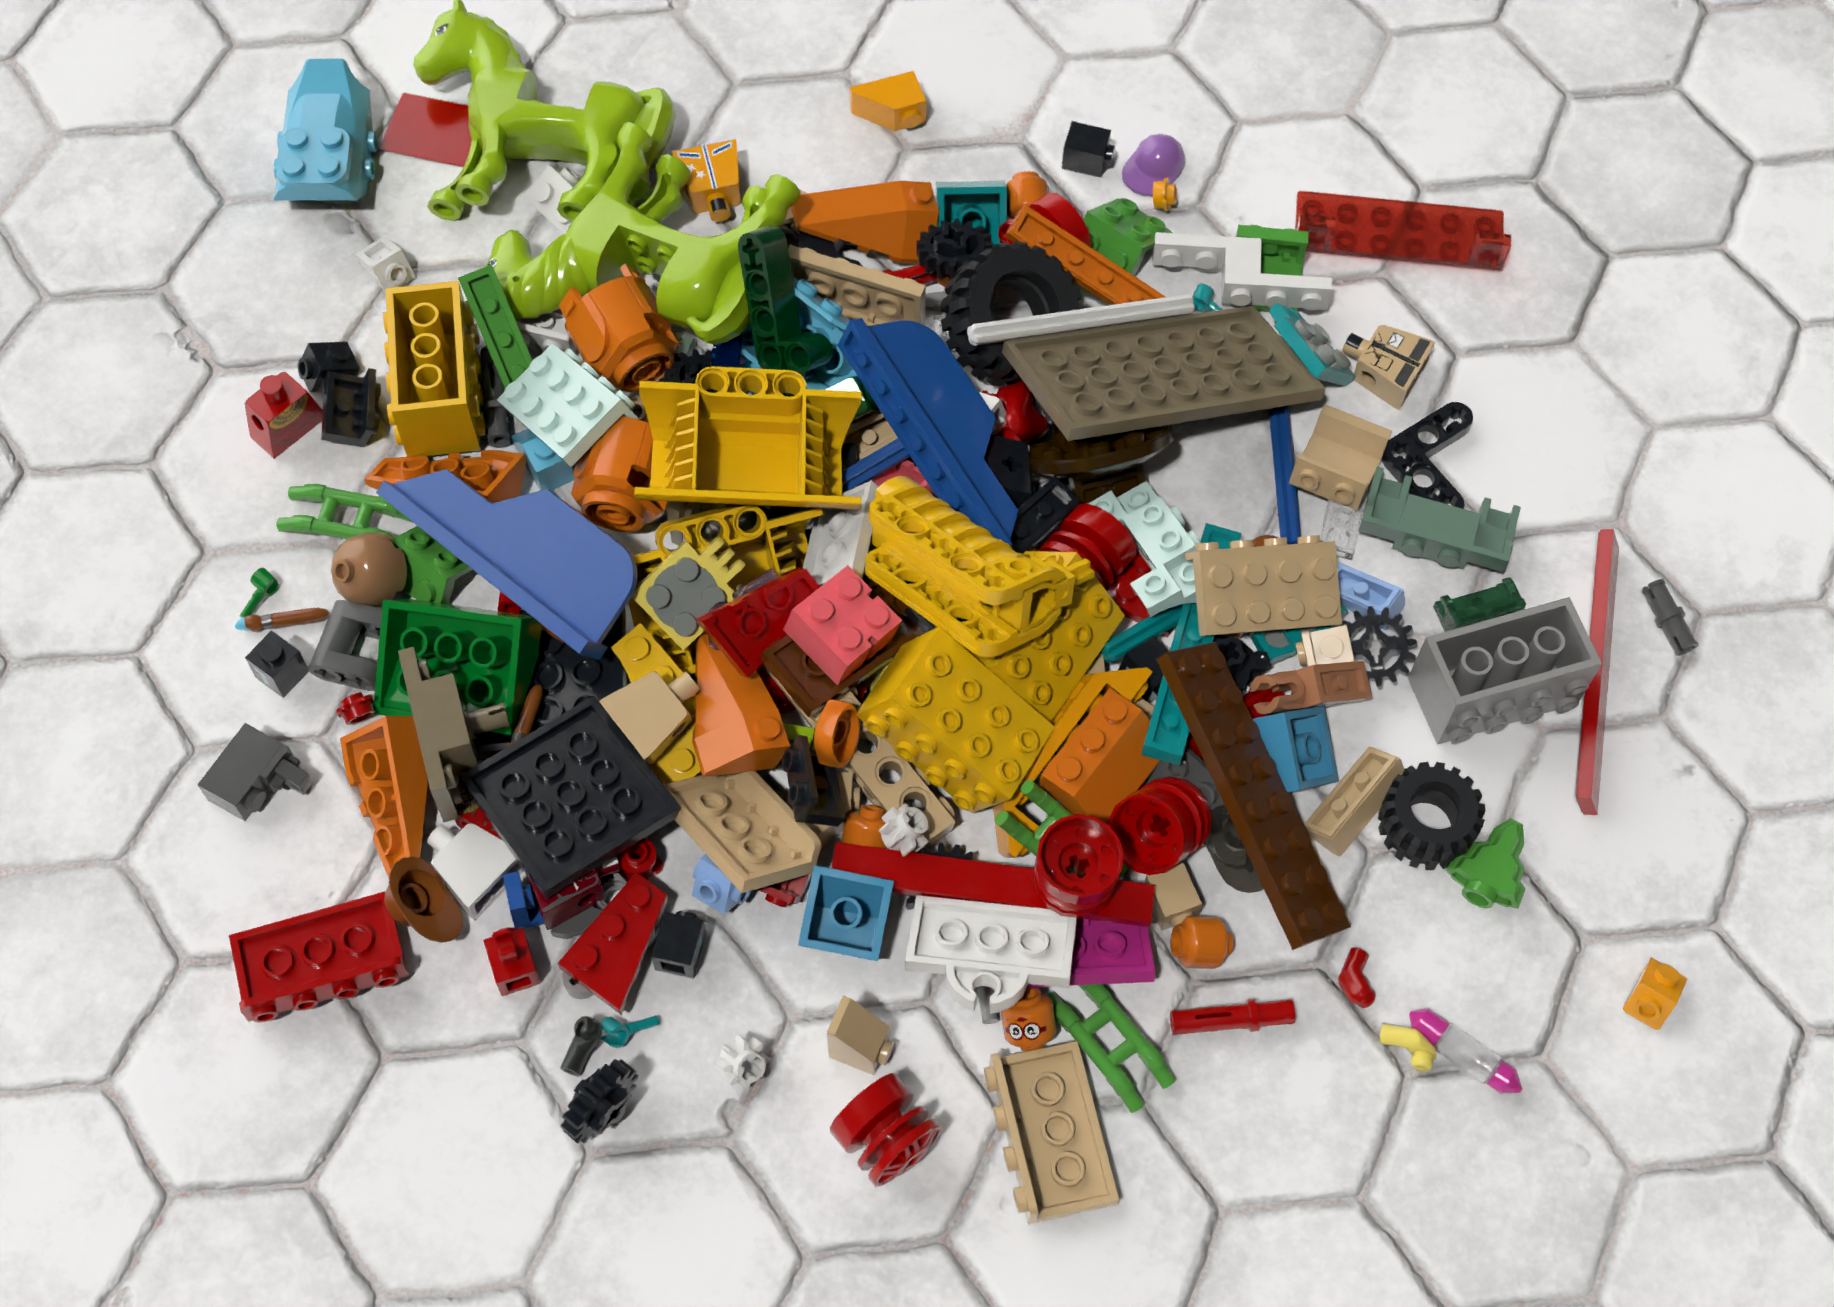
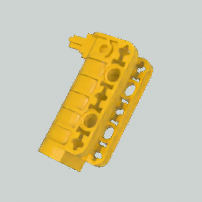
M907 476L893 477L881 484L875 491V499L869 505L868 519L873 529L871 544L877 548L867 553L865 557V574L937 627L940 626L961 645L981 657L999 656L1043 634L1061 614L1060 607H1065L1072 603L1074 587L1095 576V571L1090 568V561L1088 559L1080 560L1063 568L1052 559L1044 562L1037 556L1029 559L1025 555L1017 553L1009 544L995 538L988 530L974 524L966 515L955 511L947 502L936 498L929 490ZM904 581H911L915 583L907 584ZM956 618H962L968 621H958Z

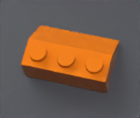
M1109 688L1042 772L1039 787L1073 815L1093 816L1108 824L1115 805L1139 790L1160 762L1158 759L1141 755L1150 723L1149 718L1142 709Z

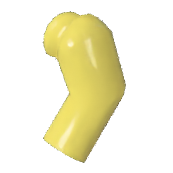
M1382 1025L1380 1032L1381 1044L1406 1048L1413 1055L1411 1057V1064L1416 1070L1425 1072L1432 1069L1433 1060L1437 1057L1436 1049L1420 1031L1402 1026Z

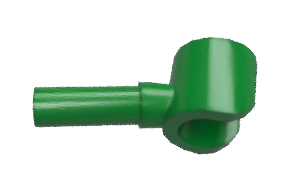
M259 568L251 577L250 582L256 588V591L239 616L241 618L251 615L264 597H270L278 591V581L265 568Z

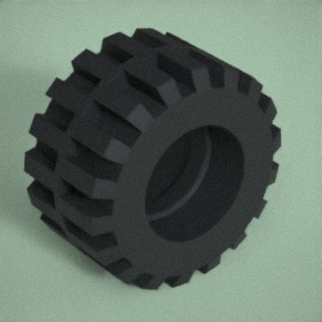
M1420 762L1417 769L1411 765L1404 769L1402 775L1398 774L1393 779L1382 801V806L1378 813V820L1381 821L1378 827L1380 835H1387L1384 841L1387 849L1389 850L1394 847L1397 850L1394 856L1400 861L1404 857L1411 860L1409 864L1411 867L1418 868L1421 863L1425 864V870H1435L1437 864H1440L1442 869L1447 868L1455 858L1467 853L1483 827L1485 820L1482 817L1486 811L1485 804L1479 803L1483 797L1480 789L1473 790L1471 787L1474 781L1469 776L1463 779L1459 776L1461 770L1454 766L1450 771L1444 769L1445 763L1436 762L1434 767H1430L1428 762ZM1418 803H1428L1437 806L1447 815L1451 827L1433 829L1423 825L1414 816L1411 806Z

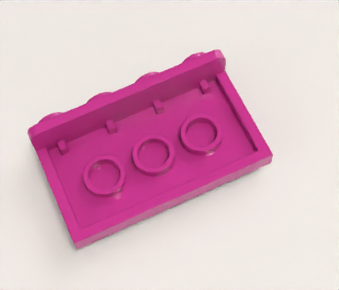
M1077 918L1069 986L1154 982L1155 967L1148 927ZM1028 984L1026 988H1028V987H1051V986Z

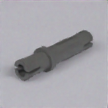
M484 346L480 350L484 404L481 410L486 420L489 445L492 447H504L510 443L508 418L511 413L497 401L504 393L505 388L487 346ZM493 374H494V384H495V388H493V380H492V375H493Z

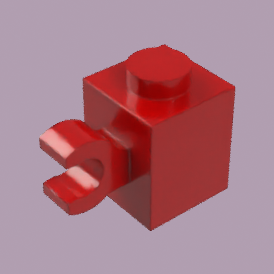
M512 927L503 928L493 932L492 937L483 940L494 979L502 997L541 984L523 927L518 929Z

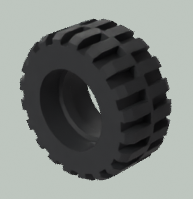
M1006 242L997 244L961 266L955 272V277L948 282L945 288V293L948 296L942 299L940 310L946 313V317L941 320L942 331H948L950 337L946 343L950 351L955 348L959 354L956 360L963 368L969 365L973 369L971 375L979 380L989 377V384L1001 386L1005 383L1010 385L1023 381L1002 353L1004 341L975 346L969 343L967 335L969 326L994 321L990 309V298L995 285L1008 287L1020 294L1028 303L1033 316L1084 309L1079 308L1078 301L1082 299L1079 288L1074 289L1071 281L1074 277L1070 271L1064 272L1060 267L1062 262L1054 255L1049 258L1045 256L1046 250L1035 245L1028 249V244L1025 242H1014L1011 245Z

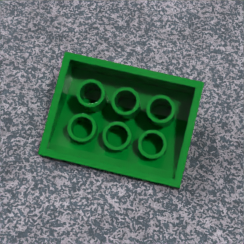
M406 598L383 600L373 704L374 714L413 716L398 651L414 647L418 660L426 659L430 675L433 678L454 674L465 708H468L469 712L504 702L510 727H503L488 732L513 735L539 656L542 624L530 615Z

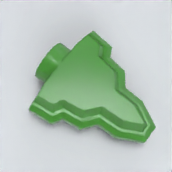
M1512 818L1506 820L1493 829L1487 841L1474 842L1466 854L1455 858L1449 864L1446 872L1454 881L1464 887L1462 895L1467 901L1481 908H1491L1494 903L1504 907L1519 908L1526 890L1520 882L1525 869L1519 859L1524 846L1523 824Z

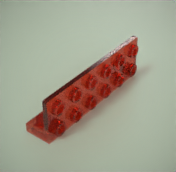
M1310 191L1297 192L1295 230L1308 232L1306 252L1502 271L1511 248V235L1504 234V212L1501 210Z

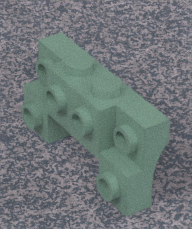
M1376 468L1359 527L1360 532L1394 541L1392 549L1402 551V553L1410 557L1420 556L1437 561L1445 567L1464 569L1467 562L1500 572L1505 571L1513 547L1520 506L1513 505L1511 512L1507 513L1490 508L1492 499L1484 497L1479 513L1408 494L1412 481L1411 476L1405 475L1403 483L1382 478L1384 468Z

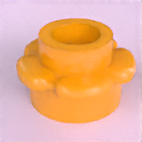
M1164 177V181H1154L1153 204L1155 209L1170 211L1171 205L1177 204L1176 184H1169L1170 180L1168 177Z

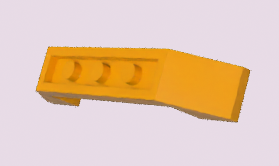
M1144 667L1084 675L1052 720L1051 724L1055 726L1053 732L1011 800L993 806L994 821L999 812L1006 811L1034 833L1039 826L1015 807L1017 804L1019 806L1028 799L1021 792L1022 784L1027 780L1034 782L1040 773L1042 774L1056 756L1054 753L1063 742L1066 743L1080 726L1077 722L1085 712L1090 713L1103 697L1100 691L1105 694L1111 688L1130 702H1136L1147 690L1148 684L1146 680L1152 674V671ZM995 823L998 853L1006 858H1016L1018 855L1023 856L1028 849Z

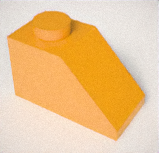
M914 71L849 87L850 110L855 116L893 131L914 128L926 123L927 101Z

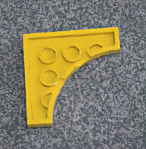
M641 623L611 647L625 668L631 683L656 671L664 682L669 685L683 674V671ZM696 694L683 703V706L690 713L693 720L656 761L649 766L663 785L702 774L692 743L696 711H694Z

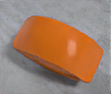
M831 699L821 712L814 733V747L819 764L843 768L853 757L860 735V718L856 716L857 710L851 703Z

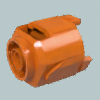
M624 264L620 267L624 277L605 282L583 297L576 287L570 288L559 304V307L566 319L565 330L583 360L600 377L604 376L615 388H620L624 392L639 391V381L658 382L665 376V369L671 368L674 363V354L678 341L670 329V322L658 313L656 297L649 286L646 285V280L640 276L636 269Z
M621 416L576 462L573 473L575 480L571 495L581 507L583 516L595 525L618 532H634L640 530L644 524L659 519L664 514L667 501L634 500L635 487H650L653 438L649 423Z

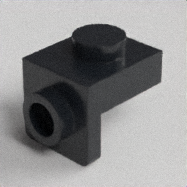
M347 341L308 343L302 358L298 361V374L304 380L309 392H318L327 371L357 376L360 370L359 364Z

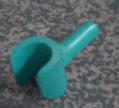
M1206 284L1197 285L1192 296L1195 311L1223 310L1215 302L1211 301L1214 291L1210 286Z
M655 1015L636 1022L622 1024L613 1017H607L600 1024L602 1029L609 1034L602 1036L601 1039L614 1048H621L626 1044L631 1034L659 1025V1019Z

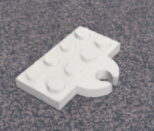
M916 895L905 957V970L946 975L947 989L953 999L973 1012L977 1005V995L974 990L980 986L991 987L995 992L990 996V1013H998L1013 1007L1023 997L1028 984L1069 988L1077 918L1061 916L1051 909Z

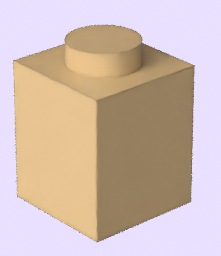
M1183 862L1176 864L1165 873L1146 875L1144 883L1155 885L1152 911L1161 931L1180 925L1187 916H1199L1202 902Z

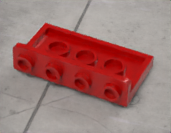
M385 891L229 935L241 1001L239 1002L240 1012L247 1021L267 1022L275 1019L278 1013L292 1009L297 1011L309 1010L316 1007L320 1001L330 998L347 999L357 995L361 989L372 986L378 988L389 987L396 984L400 978L409 976L397 922L392 919L385 906Z

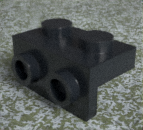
M368 368L364 378L327 371L324 378L321 440L365 447L370 436L377 434L380 415L375 413V404L378 403L380 398L381 384L376 382V369Z
M798 735L792 745L785 750L782 759V767L787 772L789 784L788 801L793 806L795 822L839 827L845 819L836 767L819 764L815 750L809 749L807 736Z

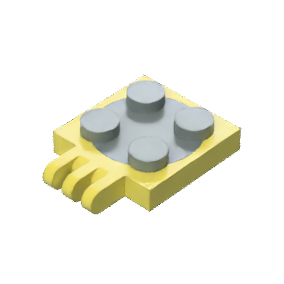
M719 536L699 554L685 540L635 587L632 598L682 650H685L704 632L695 620L696 618L739 598L727 583L746 564L741 559H738L729 568L725 566L735 553L729 547L718 557L714 554L724 544V541Z

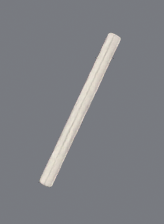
M1186 294L978 323L968 327L967 335L969 343L975 346L1003 342L1004 340L1188 315L1194 312L1195 305L1193 304V297Z

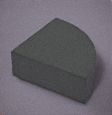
M592 906L552 928L551 934L562 939H570L573 936L581 935L603 910Z

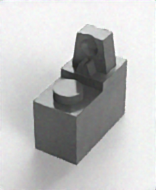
M244 723L197 785L208 801L246 821L252 812H256L261 808L268 790L275 794L277 790H281L285 785L304 795L313 781L307 772L298 768L301 762L293 755L288 746Z

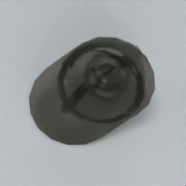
M1225 805L1215 807L1211 810V833L1205 842V846L1219 874L1228 885L1238 891L1253 893L1263 890L1264 888Z

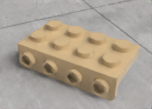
M789 246L788 253L792 276L797 280L803 279L813 284L819 290L817 295L823 300L827 298L839 304L843 308L841 314L849 320L862 318L867 326L900 320L913 321L925 325L926 285L919 284L913 279H902L886 274L876 268L869 269L852 264L843 258H832L822 255L809 248Z
M1320 535L1297 537L1298 544H1287V537L1264 539V546L1253 547V540L1231 541L1230 548L1219 549V542L1196 544V551L1185 553V561L1193 560L1199 636L1341 625L1342 615L1335 541L1320 542Z
M755 771L709 777L700 775L664 784L681 806V810L674 820L741 893L813 872V867L817 864L821 848L819 837L804 822H795L793 810Z
M1078 1041L1000 1057L999 1053L990 1054L989 1067H984L985 1081L989 1092L996 1091L999 1106L993 1107L998 1132H1006L1009 1146L1003 1147L1005 1163L1008 1172H1016L1019 1187L1013 1188L1014 1200L1018 1213H1026L1028 1225L1118 1205L1119 1197Z

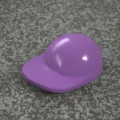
M1155 134L1148 136L1141 141L1138 148L1126 161L1122 169L1123 182L1133 192L1153 197L1154 181H1164V177H1168L1170 180L1169 184H1173L1180 176L1185 166V155L1182 145L1170 135Z

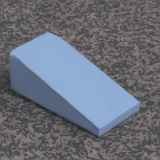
M1338 562L1341 605H1345L1352 612L1357 610L1362 617L1368 615L1369 606H1373L1376 615H1381L1384 607L1389 608L1391 619L1401 613L1405 606L1404 589ZM1380 625L1381 629L1386 631L1389 629L1387 626Z

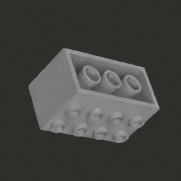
M1570 597L1426 637L1408 680L1436 743L1441 744L1450 741L1452 744H1457L1468 740L1475 733L1486 731L1489 734L1496 733L1513 722L1521 720L1522 723H1530L1541 718L1544 713L1555 710L1558 713H1564L1576 708L1602 663Z

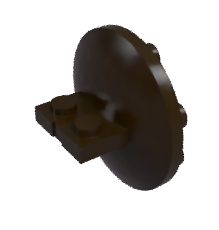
M1172 425L1068 441L1062 432L1057 430L1053 432V439L1030 446L1028 454L1029 468L1036 473L1058 478H1069L1071 492L1081 500L1080 504H1088L1109 491H1112L1117 498L1146 481L1142 463L1158 454L1173 442Z

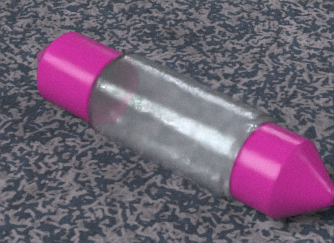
M1429 1008L1409 1013L1411 1028L1420 1031L1438 1053L1484 1085H1489L1498 1093H1520L1522 1091L1517 1070L1504 1062L1501 1056L1457 1025L1447 1022Z

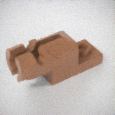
M1364 661L1318 664L1294 671L1261 675L1255 677L1252 681L1250 691L1258 692L1271 688L1273 693L1292 691L1290 695L1274 697L1271 702L1254 704L1256 711L1263 715L1319 706L1327 707L1339 703L1360 702L1372 698Z

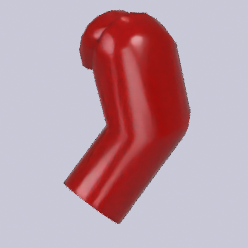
M1353 947L1350 949L1338 976V983L1352 1004H1357L1361 1008H1367L1374 1003L1376 998L1375 991L1370 988V984L1362 974L1369 955L1364 950Z

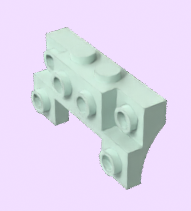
M1147 481L1117 498L1112 491H1109L1088 503L1107 511L1125 526L1137 545V551L1151 569L1149 573L1130 583L1133 592L1144 604L1150 617L1180 604L1197 603L1193 560L1185 561V553L1196 551V544L1201 542L1193 530L1185 531L1183 528L1185 521L1176 506L1169 508L1162 497L1156 495Z

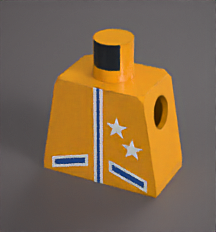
M736 139L672 151V156L685 163L690 170V178L681 189L692 212L702 213L709 211L710 218L714 222L727 220L731 215L729 207L738 206L741 203Z

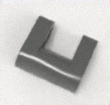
M337 600L334 603L309 664L308 670L310 673L325 681L362 690L375 691L377 663L352 656L351 654L359 635L379 639L382 608L354 603L348 600Z

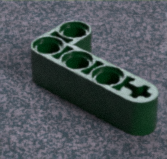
M769 225L743 234L738 242V252L758 364L762 369L791 370L799 374L827 364L832 357V346L828 338L820 333H801L787 241L784 233L777 226Z

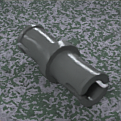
M1664 579L1649 583V588L1647 586L1643 587L1642 593L1645 594L1656 615L1654 621L1658 628H1663L1675 650L1676 656L1686 654L1692 651V648H1697L1699 644L1683 618L1686 614L1682 607H1677Z

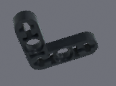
M1460 402L1448 403L1389 440L1382 457V463L1400 483H1403L1405 475L1412 477L1409 494L1464 508V499L1428 458L1468 433L1473 420L1471 409ZM1450 417L1454 420L1457 418L1462 420L1461 424L1458 421H1454L1447 425ZM1423 431L1431 432L1436 436L1437 441L1432 444L1424 443L1419 439L1418 434ZM1394 451L1398 454L1404 452L1406 454L1405 459L1402 456L1394 457ZM1418 474L1426 475L1431 479L1432 485L1429 487L1418 486L1414 482L1413 477Z

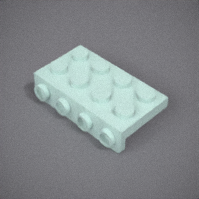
M553 343L541 355L537 356L530 366L514 382L510 383L504 393L497 399L508 412L570 467L622 415L639 420L631 411L635 404L621 390H617L604 376L600 377L588 363H583L572 350L567 348L563 352Z

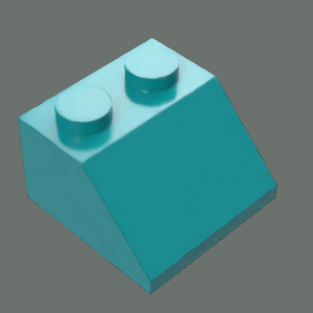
M1005 181L936 182V203L939 210L937 227L941 226V220L950 223L955 219H959L960 224L963 225L968 221H973V228L983 226L984 233L991 234L993 247L1000 244L998 237L999 227L1007 221V185Z

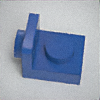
M519 871L504 874L503 879L515 929L543 925L544 921L530 884L522 885Z

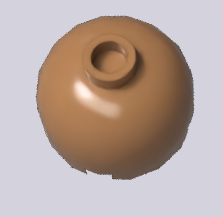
M367 532L349 537L336 549L331 565L332 580L337 592L345 600L373 607H382L383 600L392 599L397 591H403L407 575L405 555L401 548H395L394 544L390 541L393 539L390 535L380 532Z

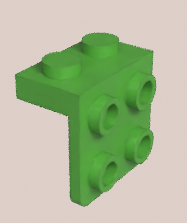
M1117 198L1087 211L1083 219L1089 231L1091 248L1134 276L1146 251L1154 247L1155 233H1172L1171 230L1165 227L1166 225L1162 220L1143 213L1138 209L1136 203L1126 198Z
M1238 224L1236 237L1261 238L1262 274L1302 276V264L1308 244V232L1296 231L1291 228L1277 229L1258 225ZM1230 304L1231 306L1237 307V308H1238V307H1245V306H1235V305H1233V304ZM1253 305L1257 310L1270 311L1268 306Z
M418 526L390 540L395 548H401L405 555L407 575L403 591L416 600L449 604L455 579L473 570Z

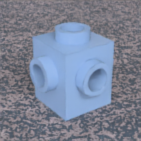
M706 854L699 859L693 871V878H695L692 891L693 897L722 914H725L736 904H742L746 901L751 891L741 893Z

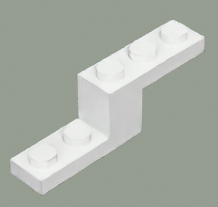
M1155 233L1152 264L1164 265L1166 267L1222 268L1221 303L1233 304L1235 306L1261 305L1270 308L1274 304H1281L1291 308H1303L1311 311L1317 309L1327 310L1332 292V278L1262 274L1261 238Z

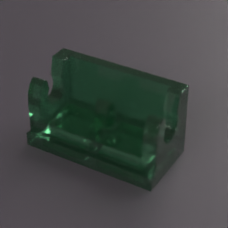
M1507 577L1502 579V583L1497 584L1495 587L1453 599L1448 595L1441 596L1440 601H1436L1433 608L1444 632L1524 610L1526 602L1521 597L1512 578Z

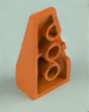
M893 181L801 194L795 205L791 207L796 230L833 242L841 239L858 245V250L869 253L872 249L887 254L888 260L918 264L916 242L920 240L921 232H928L929 225L937 227L939 213L931 182Z
M483 450L480 454L481 457L462 458L461 452L449 453L448 458L429 461L426 455L384 458L364 480L367 486L378 490L383 481L394 484L447 469L491 503H496L520 496L527 459L524 453L501 450Z
M706 633L700 634L697 637L695 677L697 678V686L700 688V691L696 693L694 699L696 717L692 743L702 776L709 777L776 768L785 750L790 747L779 710L758 672L755 670L748 678L741 676Z
M385 716L340 738L347 779L350 786H357L363 802L359 805L363 817H370L375 828L373 842L388 878L396 862L406 857L420 859L428 778L413 716Z

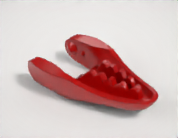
M1024 381L999 388L998 395L1000 400L1007 407L1005 419L1010 430L1017 437L1026 439L1029 446L1038 443L1050 429V425L1046 417L1040 414L1034 407L1031 392Z

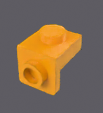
M1651 957L1643 969L1634 991L1625 1002L1623 1011L1651 1028L1659 1030L1677 1005L1688 978L1679 974L1672 966L1662 964Z

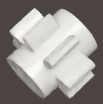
M904 803L898 810L892 807L881 817L886 824L879 829V833H881L883 843L888 849L901 851L902 855L906 856L912 850L917 853L928 843L924 835L931 829L928 826L926 816L921 810L915 807H908Z
M736 1034L735 1040L722 1044L720 1059L715 1062L716 1066L725 1071L722 1079L731 1086L738 1082L745 1089H749L750 1083L763 1079L766 1063L770 1061L768 1056L760 1052L764 1045L754 1037L748 1041L740 1034Z

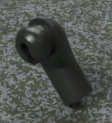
M583 1016L576 1021L574 1025L575 1036L560 1066L561 1070L574 1076L580 1075L588 1055L602 1037L601 1024L597 1019H592L589 1016Z

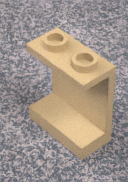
M1324 404L1314 432L1303 454L1299 453L1289 484L1357 511L1372 481L1376 468L1380 464L1392 430Z

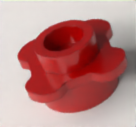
M362 692L355 693L340 702L342 706L336 710L338 717H343L346 725L355 724L375 713L372 706L374 700L371 694L363 696Z

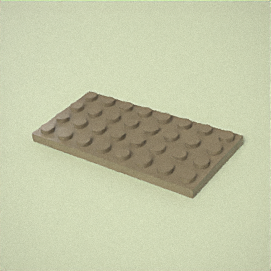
M1253 305L1004 340L1002 349L1003 355L1068 441L1322 400L1326 389Z

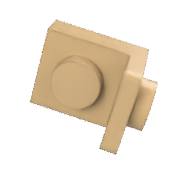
M1347 625L1314 632H1301L1302 641L1295 643L1300 665L1307 664L1311 666L1355 662Z

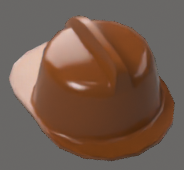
M416 857L402 858L393 865L389 873V885L385 891L384 901L392 919L399 924L412 927L418 934L430 941L439 943L449 942L459 936L463 927L462 913L434 868L426 861Z

